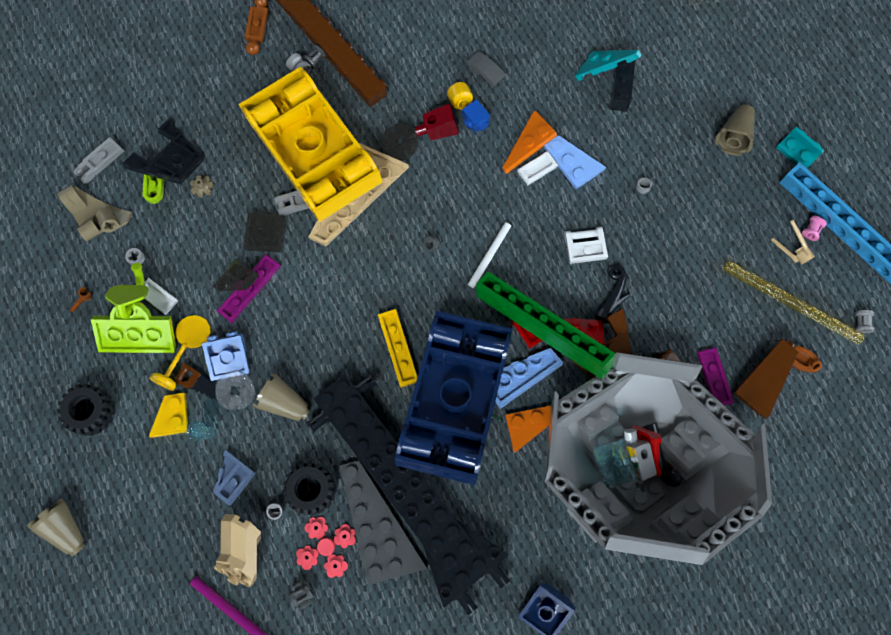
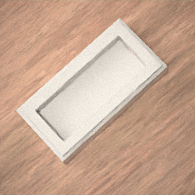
M547 151L519 168L517 172L528 186L557 168L558 164Z
M150 278L145 281V286L148 287L149 292L144 299L167 315L178 300Z

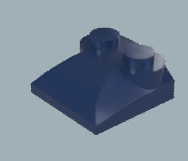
M540 583L519 613L518 618L541 635H558L575 612L576 607L569 598L546 583Z

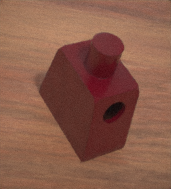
M450 104L423 114L424 123L415 126L417 136L428 134L430 140L459 134Z

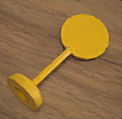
M193 315L179 322L176 328V338L182 346L165 375L154 372L149 377L151 381L170 391L175 390L176 383L169 376L186 347L198 348L202 346L204 341H207L206 337H209L211 334L210 325L207 320Z

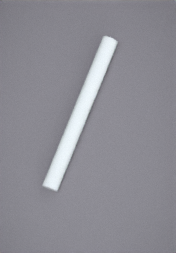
M505 222L469 281L468 286L472 288L476 286V283L481 278L511 228L509 223Z

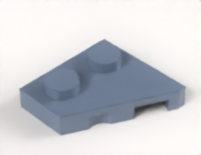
M225 450L223 466L219 469L218 482L213 493L227 505L231 506L256 473L229 451Z

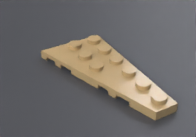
M359 143L380 171L383 182L321 222L317 220L308 236L309 239L327 246L409 168V165Z

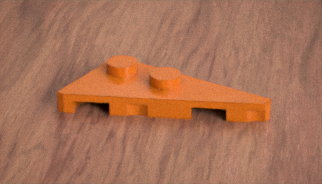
M536 111L532 113L502 167L506 174L557 136L556 131Z
M551 406L505 415L513 453L517 452L550 425Z

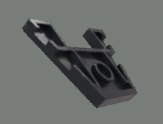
M167 119L158 128V133L171 140V142L150 162L133 152L122 164L125 169L181 185L203 162V156L190 141L183 137V133L175 128L173 122Z

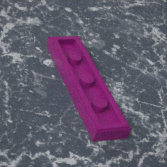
M265 254L220 306L217 312L230 323H233L279 270L281 265Z

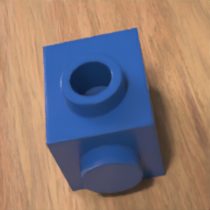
M477 99L462 109V117L468 129H472L476 133L478 130L483 131L488 127L490 115Z

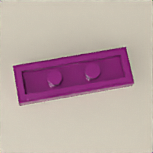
M717 348L698 351L696 354L700 365H703L701 369L708 391L724 406L733 404L734 400Z

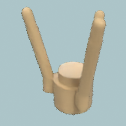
M791 220L790 223L802 245L801 248L795 251L797 255L790 252L775 238H772L771 241L791 257L794 263L799 261L802 265L815 256L808 247L800 229H798L794 220Z

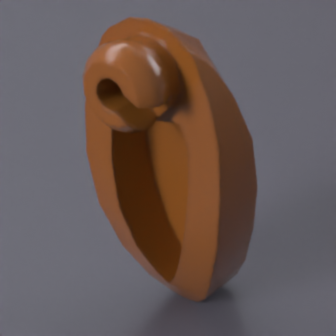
M795 345L798 354L792 367L809 373L817 372L822 368V362L818 356L806 348Z

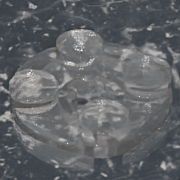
M235 370L221 376L216 383L215 395L222 407L229 410H241L252 402L256 389L249 375ZM231 386H234V387L239 386V387H240V389H239L240 394H239V395H237V394L232 395V394L230 393V392L232 391V389H231L230 387H231Z

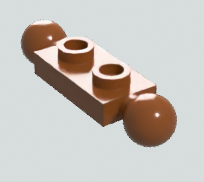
M254 0L256 7L250 6L245 39L249 41L246 44V51L250 55L259 53L260 46L257 42L264 43L269 14L268 8L265 7L268 5V0Z

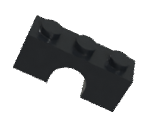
M623 60L618 62V66L614 68V84L609 110L628 111L632 99L635 60L629 63Z

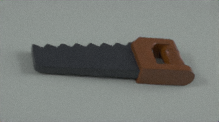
M182 362L180 371L173 379L175 382L187 389H195L196 392L200 391L202 395L210 396L211 399L215 398L216 401H220L222 404L225 403L226 406L229 405L234 397L232 393ZM188 371L193 372L188 381L182 382Z

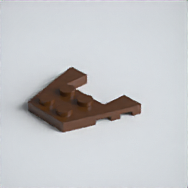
M619 309L606 317L615 336L605 341V347L614 353L633 355L623 309ZM569 358V360L576 364L590 379L596 377L594 374H592L591 372H589L588 370H586L585 368H583L582 366H580L579 364H577Z

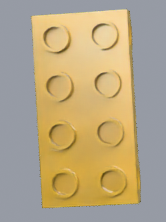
M301 66L238 104L247 121L319 222L383 182L380 171L369 154L356 141L317 89L311 77Z

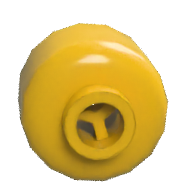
M464 82L452 84L447 91L448 99L455 109H463L473 100V95L468 85Z

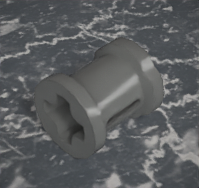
M315 45L308 55L303 56V60L307 61L312 69L316 67V64L321 59L327 57L318 45Z

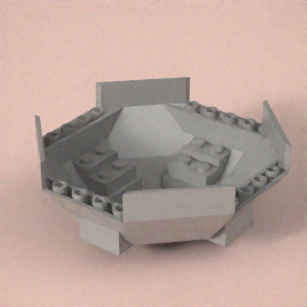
M616 352L614 365L602 380L596 376L559 399V394L556 391L554 392L550 413L545 483L568 508L567 512L595 543L598 542L605 550L703 565L761 519L772 505L765 423L761 425L755 435L696 380L703 365ZM657 423L658 434L662 436L661 449L667 470L676 469L680 472L682 476L681 484L677 487H671L666 485L660 476H652L641 481L613 473L614 443L625 438L624 430L631 429L635 425L642 427Z

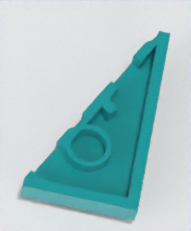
M639 50L593 51L575 74V78L581 81L586 74L597 75L616 68L618 62L626 60L629 63L640 58L642 55Z

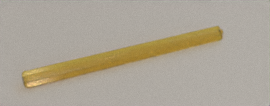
M730 261L725 264L723 268L725 272L857 345L864 341L865 336L740 266Z

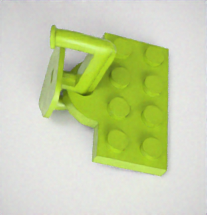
M134 263L131 265V270L134 272L136 285H116L111 287L105 294L106 299L115 305L110 316L93 315L91 318L98 352L175 353L176 342L171 316H151L149 309L139 302L147 296L149 289L145 286L142 264Z

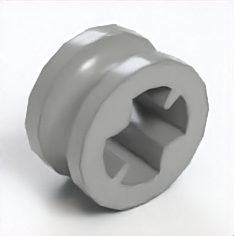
M131 248L126 252L125 259L130 265L134 263L142 264L145 256L139 249ZM133 254L138 255L136 261L133 260Z

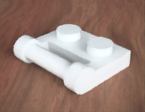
M596 227L594 230L564 232L570 264L605 260L608 258L602 227ZM590 237H597L598 239L594 241L573 243V240L575 239H583Z

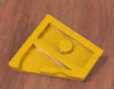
M185 393L164 396L150 431V438L189 432Z

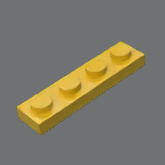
M396 309L378 314L400 388L415 384L417 374Z

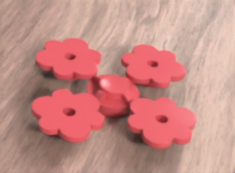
M315 517L310 518V523L305 525V531L309 533L310 538L316 537L321 540L317 544V550L312 549L310 546L297 550V564L302 565L304 570H309L312 565L318 563L316 558L319 554L329 556L328 562L324 565L327 575L330 578L335 576L341 577L343 571L347 570L348 564L344 561L343 556H336L332 553L335 550V544L341 545L342 548L354 545L356 542L354 537L355 530L350 529L349 525L343 524L340 529L335 530L336 536L333 541L330 538H324L325 532L328 530V526L325 525V519L323 517H318L317 519Z

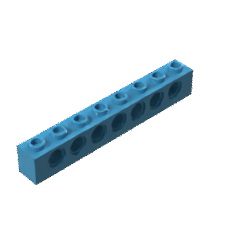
M799 162L780 181V184L815 216L823 218L830 230L891 284V244Z

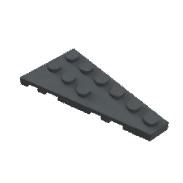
M360 461L340 465L368 585L426 570V565Z

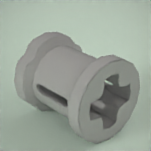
M859 310L855 312L858 321V327L855 328V331L858 333L874 332L875 328L872 327L874 311Z

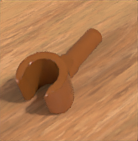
M85 287L78 290L80 297L70 308V311L74 313L83 301H89L92 298L91 292L89 291L83 296L87 289Z

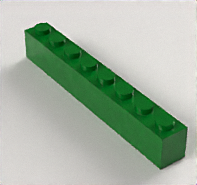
M487 272L476 283V295L479 299L601 380L613 367L616 353L495 275Z

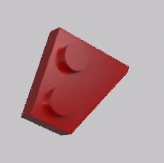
M564 318V321L605 346L602 320Z

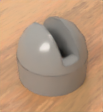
M640 178L636 184V190L640 194L648 193L652 187V182L648 178Z
M277 502L271 503L266 509V514L270 519L276 520L283 514V507ZM279 508L280 511L271 512V509Z

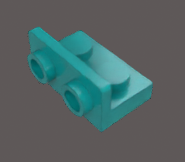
M795 127L776 147L795 165L800 162L806 168L824 152L819 143L814 142L798 127Z

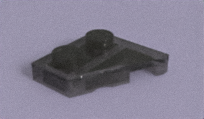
M235 259L213 287L219 292L247 290L259 275Z

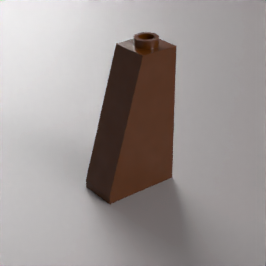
M787 339L778 340L732 392L763 419H767L770 416L798 354V351L795 349L796 346Z

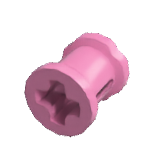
M812 216L807 229L803 230L802 235L811 241H817L820 237L819 233L822 228H825L827 222L823 218Z

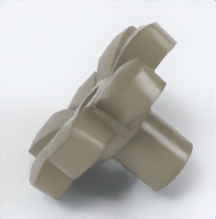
M198 175L195 181L191 180L190 185L193 187L191 189L192 194H197L199 198H203L204 193L207 196L211 195L210 189L214 188V184L210 182L208 176L202 178L201 175Z

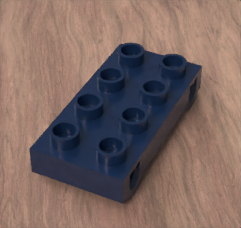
M436 311L405 424L399 438L395 455L396 466L471 485L476 484L513 329Z

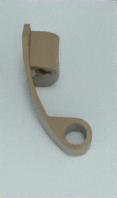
M73 184L57 193L61 202L79 225L77 230L86 242L103 232L110 233L129 223L132 212L98 200Z

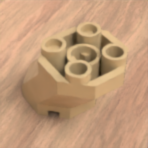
M225 514L221 520V554L216 560L214 569L219 573L225 574L230 583L234 585L241 583L250 587L257 579V544L261 540V532L251 522L245 520L242 523L238 521L240 519L239 516Z

